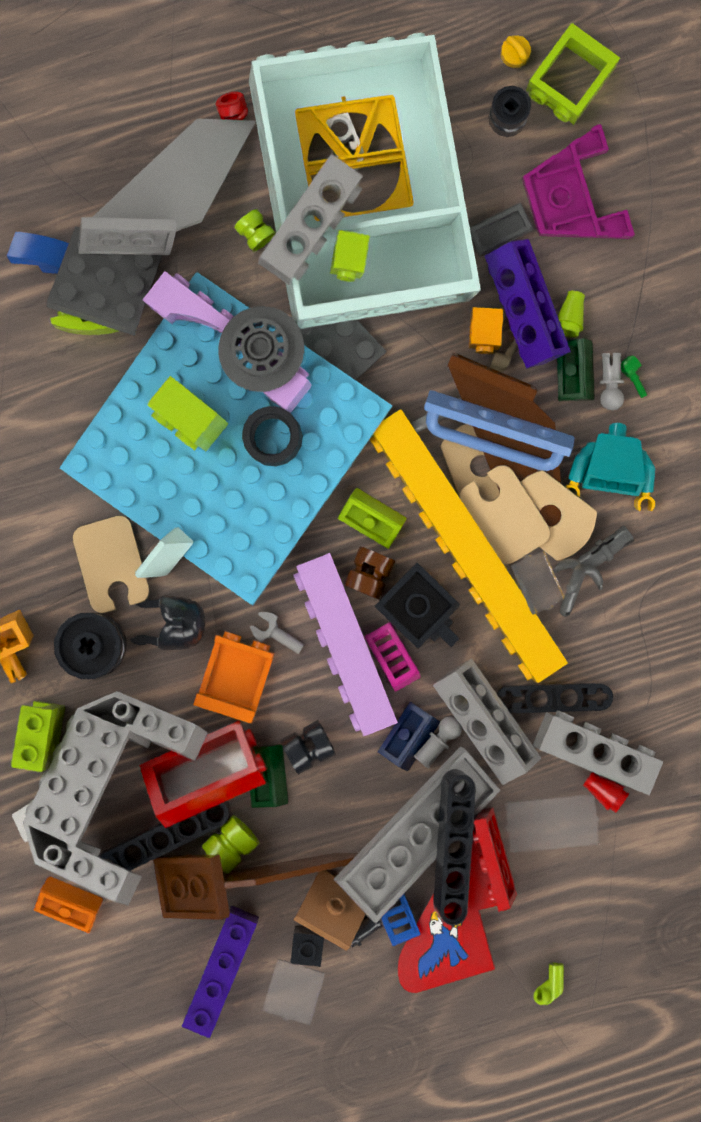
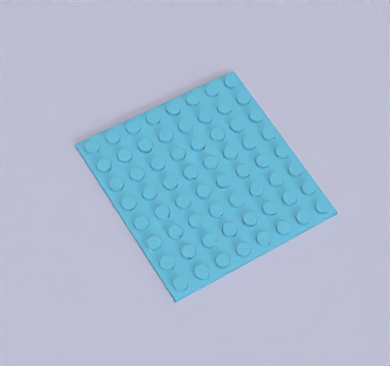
M198 272L194 274L189 282L191 285L188 289L196 295L199 291L207 295L214 301L212 307L218 312L225 309L235 316L249 309L245 304ZM163 319L64 460L60 469L159 540L164 538L175 527H179L193 541V544L183 557L253 606L393 406L304 345V356L300 367L309 373L307 379L312 386L291 412L301 427L303 435L301 448L296 457L287 464L277 467L263 465L253 459L245 449L242 440L243 426L248 417L257 409L267 406H279L266 397L263 392L246 390L229 379L221 366L218 354L219 340L222 333L195 322L175 320L171 324ZM272 327L268 329L271 332L275 331ZM282 336L277 337L278 342L284 341ZM242 352L238 355L239 360L243 358ZM248 362L246 367L251 369L252 364ZM169 376H172L229 423L206 452L200 447L194 451L174 435L178 431L176 428L171 432L151 417L154 410L147 403ZM271 418L263 421L255 431L256 445L266 454L282 452L290 442L288 426L279 419Z

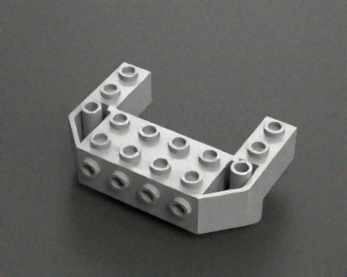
M116 691L77 708L75 715L70 717L66 726L65 736L53 752V761L48 771L40 779V788L34 800L26 808V817L23 825L36 865L114 902L128 906L142 876L99 857L101 849L81 841L128 740L146 748H149L152 742L195 761L208 732L196 724Z

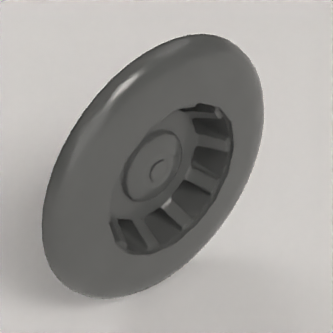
M268 306L252 307L235 315L225 326L219 340V360L226 375L236 385L249 391H271L289 382L299 370L304 356L303 336L296 322L285 312ZM272 327L275 331L271 332L268 329ZM282 336L284 341L278 342L277 337ZM279 349H283L282 356L278 355ZM242 352L243 358L239 360L238 355ZM274 360L278 361L273 367L270 366ZM248 362L252 364L251 369L246 367ZM265 366L266 370L258 371V367Z

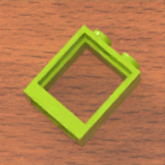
M571 23L529 80L526 91L529 92V96L533 101L540 105L546 104L554 110L553 113L559 120L563 122L569 121L574 125L612 74L620 57ZM565 47L601 72L577 105L542 81L544 75Z

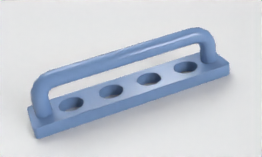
M429 391L424 410L428 411L426 425L428 430L438 438L541 471L555 469L560 465L564 456L570 457L575 439L572 435L436 391ZM439 415L552 451V455L548 459L539 458L441 426L438 423Z

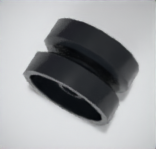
M79 613L68 618L59 627L54 639V654L59 665L69 675L79 679H96L112 673L122 663L126 653V636L121 625L112 617L103 613ZM90 640L95 641V645L92 647L93 651H90L87 647V643Z

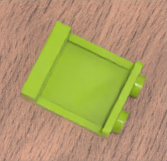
M33 701V706H21L11 763L13 768L37 772L49 769L53 761V752L60 741L65 705Z

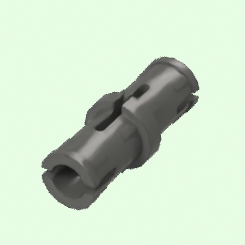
M623 525L603 541L601 539L596 541V546L577 558V560L582 564L592 565L596 568L605 561L610 562L614 559L613 555L635 540L629 530Z

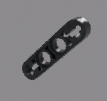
M601 683L502 686L496 692L499 698L506 696V691H511V695L517 697L522 696L521 690H526L524 699L527 707L521 708L522 702H512L511 707L507 708L510 713L557 712V710L561 712L602 711L611 706L614 697L612 690ZM581 688H586L585 694L587 695L596 694L597 689L600 688L601 693L606 694L607 697L601 700V705H597L595 700H585L587 705L582 706L583 694ZM566 689H572L577 694V701L572 706H565L561 702V694ZM535 690H542L547 695V701L542 707H535L530 701L531 694Z

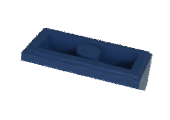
M409 702L398 719V723L394 725L377 751L405 771L410 770L416 761L414 755L431 737L430 733H434L440 723L438 719L412 702Z

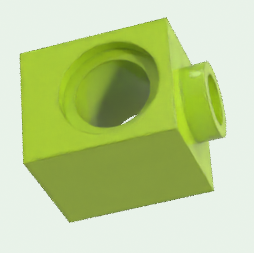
M339 230L335 237L330 274H335L337 279L347 282H354L356 278L361 279L365 271L370 235Z

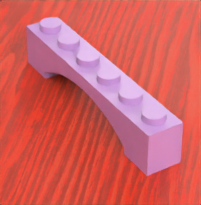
M164 271L143 298V301L152 310L171 324L175 320L190 321L208 326L222 333L227 323L234 317L225 309L221 312L212 307L214 301L203 292L199 291L196 295L189 290L188 287L191 284L177 273L172 277ZM274 360L270 366L273 367L278 361ZM265 366L258 367V370H259V371L266 370V367H265ZM300 367L289 382L277 389L263 393L279 407L291 413L312 386L307 379L309 373Z

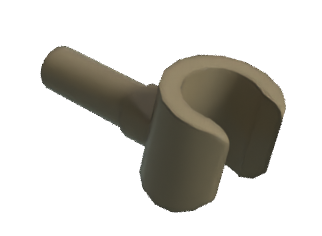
M516 340L507 349L505 355L499 352L495 353L490 368L500 372H504L507 369L514 352L518 348Z

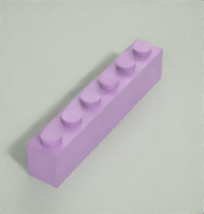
M328 553L296 566L298 573L293 574L299 591L306 590L310 601L305 602V606L310 618H317L321 629L316 630L322 647L328 645L332 657L327 658L333 676L339 674L343 683L338 689L344 704L350 702L354 713L350 714L349 717L355 732L361 730L363 736L398 723L331 554Z

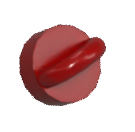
M241 92L226 93L220 96L215 103L221 119L244 120L248 115L247 103Z

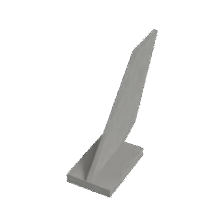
M196 119L93 217H81L78 240L79 254L170 255L176 231L203 221L256 121Z

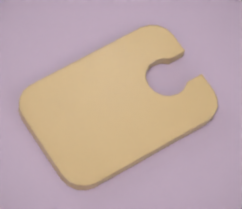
M499 465L487 472L490 479L496 482L500 488V494L495 500L488 501L483 499L475 480L462 489L460 499L501 562L511 564L545 544L550 537V528L514 471L509 466Z
M115 516L76 529L73 534V542L92 608L99 613L116 610L115 603L109 596V588L113 583L120 581L124 582L128 587L129 593L127 597L130 606L145 601L150 593L147 578H137L135 576V572L141 566L142 560L131 522L126 517Z

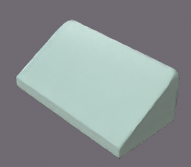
M175 527L159 541L137 569L135 576L137 578L168 575L193 544L192 539L179 527Z

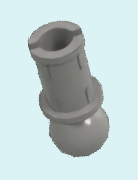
M603 353V381H600V384L606 385V389L602 392L600 401L605 409L614 411L619 409L624 403V394L618 389V384H624V380H621V353H613L612 366L610 365V353Z
M453 716L443 718L439 723V733L435 735L431 732V737L414 755L426 768H430V765L445 748L447 750L450 748L446 744L448 740L456 739L460 736L462 726Z

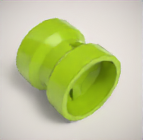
M258 209L247 213L234 226L239 235L245 236L247 245L253 252L267 245L276 234L271 226L263 222V215Z

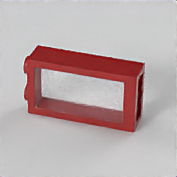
M237 721L208 734L195 761L170 751L139 765L155 816L165 828L266 783L262 772L267 769L260 753L255 754L253 747L257 746V742L251 729L245 730L241 722Z

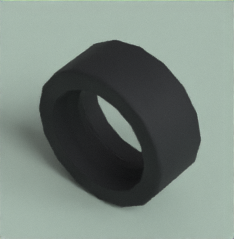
M267 406L257 409L248 417L243 426L242 440L245 449L253 459L266 466L277 467L287 464L296 457L302 445L303 435L300 424L290 412L281 407ZM271 418L283 421L290 431L289 444L282 452L277 454L264 453L255 442L256 429L263 421Z

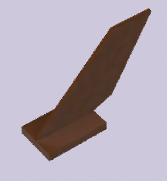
M453 352L447 367L450 369L463 401L556 430L555 422L533 401L538 391L536 386ZM473 426L478 438L543 459H548L552 455V451ZM483 452L490 470L499 465L509 466L519 481L540 471ZM559 466L553 470L545 471L561 483ZM546 505L540 510L548 526L556 525L561 519V511L555 505Z
M332 853L234 870L229 874L222 871L220 855H162L153 860L163 918L222 920L230 917L226 894L227 888L256 886L347 866L358 853Z

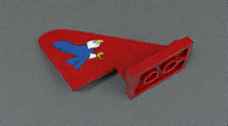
M493 807L483 809L477 815L473 824L468 912L465 920L455 926L446 924L434 910L433 894L417 922L421 935L408 940L400 953L398 961L399 982L408 992H422L495 970L480 910L497 906L498 912L511 909L517 896V891ZM451 872L447 876L446 883L454 882L458 877V872ZM456 902L447 904L444 913L447 914L454 911Z

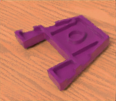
M601 124L594 126L585 135L577 138L556 155L554 154L523 176L522 182L539 236L631 239L635 236L627 209L600 218L596 217L580 161L607 153L609 150Z

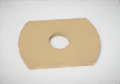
M465 424L456 429V431L477 437L472 425ZM448 440L442 442L440 448L459 498L462 489L475 480L481 497L488 501L495 500L500 494L496 482L492 481L489 475L485 477L474 475L470 468L472 459L479 455L485 456L484 453Z
M540 470L525 477L520 482L539 512L546 505H555L561 511L560 521L554 526H549L550 537L540 548L557 561L575 554L589 540L595 527L597 511L545 471Z

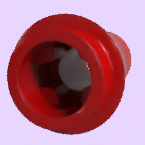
M591 772L582 785L589 790L607 811L611 809L615 813H617L630 794L624 790L625 786L594 772Z

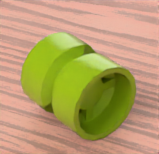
M232 815L221 827V834L214 833L202 847L207 855H220L222 870L229 874L241 862L240 855L251 853L260 842L239 818Z

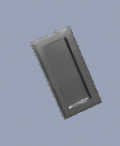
M521 202L470 227L472 243L479 257L534 230Z

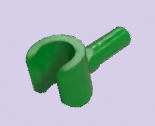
M628 356L621 362V372L630 378L640 397L643 398L648 394L639 376L635 373L642 365L635 356Z

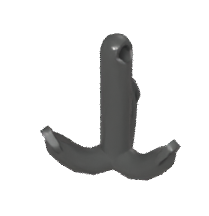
M572 558L559 562L553 569L554 573L570 568L574 570L569 584L566 586L567 590L560 607V614L564 617L571 614L585 575H589L593 579L599 591L603 590V578L599 570L592 565L582 564L577 559Z

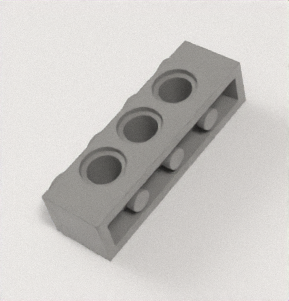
M331 154L259 257L258 264L288 285L294 278L299 281L309 267V264L305 262L312 252L317 255L326 243L327 239L323 237L329 227L335 230L345 214L341 209L347 201L353 204L363 188L358 185L363 176ZM326 190H332L337 194L338 201L334 203L327 202L323 198L322 193ZM310 215L316 216L320 220L321 226L310 228L306 225L304 218ZM290 241H298L303 246V252L293 254L289 252L286 244Z
M472 658L448 672L433 685L502 785L527 773L541 759L536 749Z
M557 710L556 715L546 712L534 740V747L650 796L663 761L654 757L656 751L639 745L637 750L627 746L629 740L613 733L610 738L600 735L601 728L584 722L583 727L572 723L575 717ZM571 732H576V743L573 746L567 747V735ZM603 743L604 753L600 757L595 758L593 755L595 746ZM626 755H630V766L626 769H622V758Z

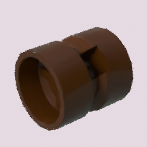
M360 546L354 559L356 568L349 571L344 586L380 600L386 585L383 578L390 576L395 560ZM369 566L375 568L373 576L366 573Z

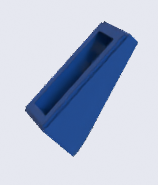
M405 893L398 899L402 905L388 910L381 917L392 946L421 935ZM405 911L407 917L390 923L389 917ZM410 923L411 929L397 935L394 934L393 929Z

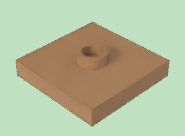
M325 870L320 871L312 882L294 921L347 951L365 917V913L334 880L336 876Z

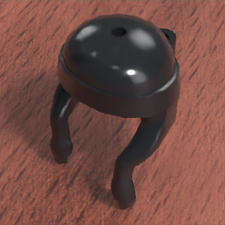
M163 595L160 599H146L136 604L141 608L160 607L161 615L166 624L163 626L159 638L138 635L130 638L132 643L137 645L152 644L158 646L161 650H182L196 646L202 640L205 631V614L202 606L196 601L185 597Z

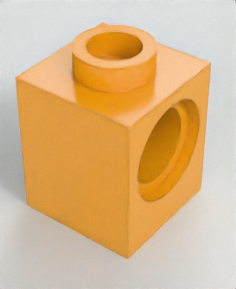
M473 307L470 318L469 348L476 349L475 353L493 354L494 350H499L502 340L503 309Z

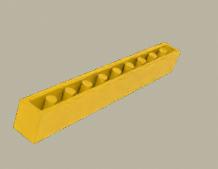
M400 409L384 419L369 439L370 443L378 454L382 451L389 460V462L385 463L387 469L394 479L400 477L405 484V487L402 488L404 495L411 504L416 501L422 510L418 514L427 529L433 527L439 536L435 539L437 545L444 554L449 552L455 560L451 564L460 579L466 577L472 586L468 589V592L477 605L483 603L488 613L484 616L494 630L497 628L501 630L505 637L501 642L510 655L516 653L522 662L518 665V668L528 681L532 678L534 682L539 683L568 664L403 411Z

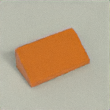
M49 876L40 890L34 911L90 933L103 898Z

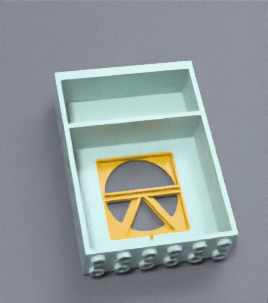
M414 33L409 35L407 39L395 40L394 37H386L373 44L365 45V42L358 41L348 44L345 48L335 49L334 46H324L317 49V52L311 53L295 50L287 53V56L275 58L274 55L268 54L259 56L255 61H252L249 85L276 233L311 184L312 179L310 175H317L327 159L308 161L309 147L315 133H318L338 156L339 160L352 169L400 162L399 179L395 190L387 201L373 210L355 213L341 210L345 214L335 230L329 227L323 237L327 241L317 255L312 252L305 262L309 264V267L299 281L294 278L289 285L286 283L291 316L298 327L304 329L470 301L481 288L435 35L425 36L424 33ZM347 112L367 116L359 139L360 144L359 146L357 145L354 155L348 151L326 124L328 119ZM378 124H381L389 132L397 148L367 153ZM361 147L363 148V151H364L363 154H359V153H360V150H361ZM363 158V161L357 162V159ZM310 215L304 218L306 225L310 228L321 226V222L316 216ZM339 230L370 235L364 274L361 279L356 278L354 282L342 281L337 279V275L330 274L335 237ZM290 241L286 244L289 252L293 254L303 252V246L298 241Z

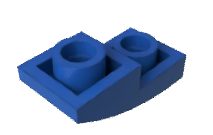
M15 232L7 258L13 264L38 265L43 273L57 274L69 243L47 236Z

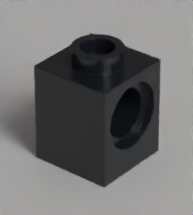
M295 925L290 964L321 967L324 938L304 926Z

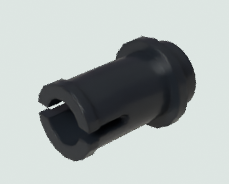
M366 915L351 946L355 947L357 944L361 946V941L383 927L381 922L374 923Z

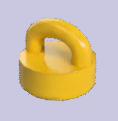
M519 35L508 36L501 48V59L503 63L511 68L524 66L531 54V46L528 40Z

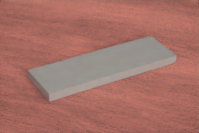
M459 747L334 878L336 883L374 923L381 919L436 860L441 782L445 773L452 769H458L471 777L475 782L474 818L501 791L465 748ZM464 779L455 781L452 787L453 792L462 790ZM456 810L452 813L450 818L452 823L461 819L462 810Z

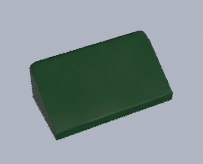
M585 338L567 340L571 352L557 358L558 401L594 400L593 343Z
M282 744L253 747L255 754L260 753L267 770L262 772L266 783L250 790L252 808L279 807L288 804Z

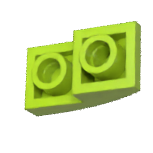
M60 311L57 312L58 316L50 318L51 324L55 328L69 333L101 335L119 332L118 330Z

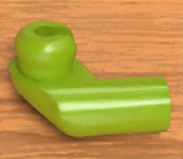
M557 962L549 963V979L541 984L533 994L537 1004L548 1005L563 993L564 964Z

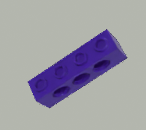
M529 239L511 241L485 255L488 271L494 280L499 300L504 307L510 330L514 334L520 357L524 361L526 369L544 365L571 352Z
M232 905L229 910L230 917H227L181 1026L207 1038L211 1037L259 919V916Z

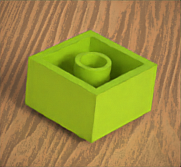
M172 376L168 377L147 403L154 410L151 417L171 432L176 428L178 431L174 435L194 451L200 447L206 452L229 424Z

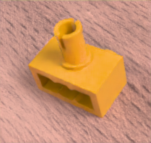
M21 610L0 618V664L10 683L16 682L15 678L21 680L27 675L15 652L29 647L34 636Z

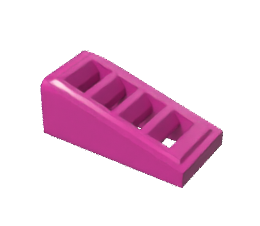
M390 622L364 636L395 692L421 677L420 672ZM388 635L392 637L391 640L379 647L375 645L377 641ZM395 645L397 646L398 650L382 657L381 653ZM401 656L403 657L404 661L391 668L388 667L387 664ZM407 667L410 669V671L396 679L393 676Z

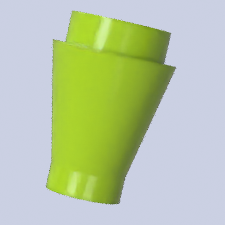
M568 291L567 297L557 315L564 335L568 338H576L579 336V332L583 331L585 295L579 291Z

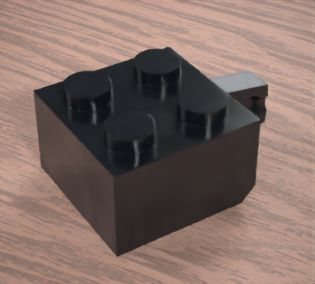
M415 563L374 606L417 649L429 637L434 642L441 637L450 647L460 639L449 628L453 623L449 617L457 610L460 604L418 563Z

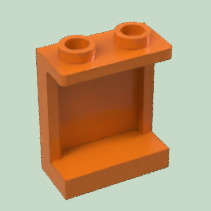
M224 631L223 636H215L212 653L199 693H197L193 705L252 724L275 653L269 651L270 645L254 640L252 645L240 642L242 636Z

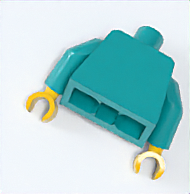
M612 423L609 425L608 434H598L595 442L587 443L575 456L568 476L570 483L565 485V487L576 489L578 497H580L579 483H582V488L637 496L634 500L635 509L640 511L642 500L647 499L648 511H652L655 508V501L650 497V493L654 491L656 468L647 452L642 449L641 441L638 438L626 437L627 426L623 423Z

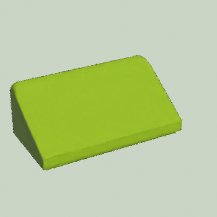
M355 488L337 519L389 549L407 518L362 490Z

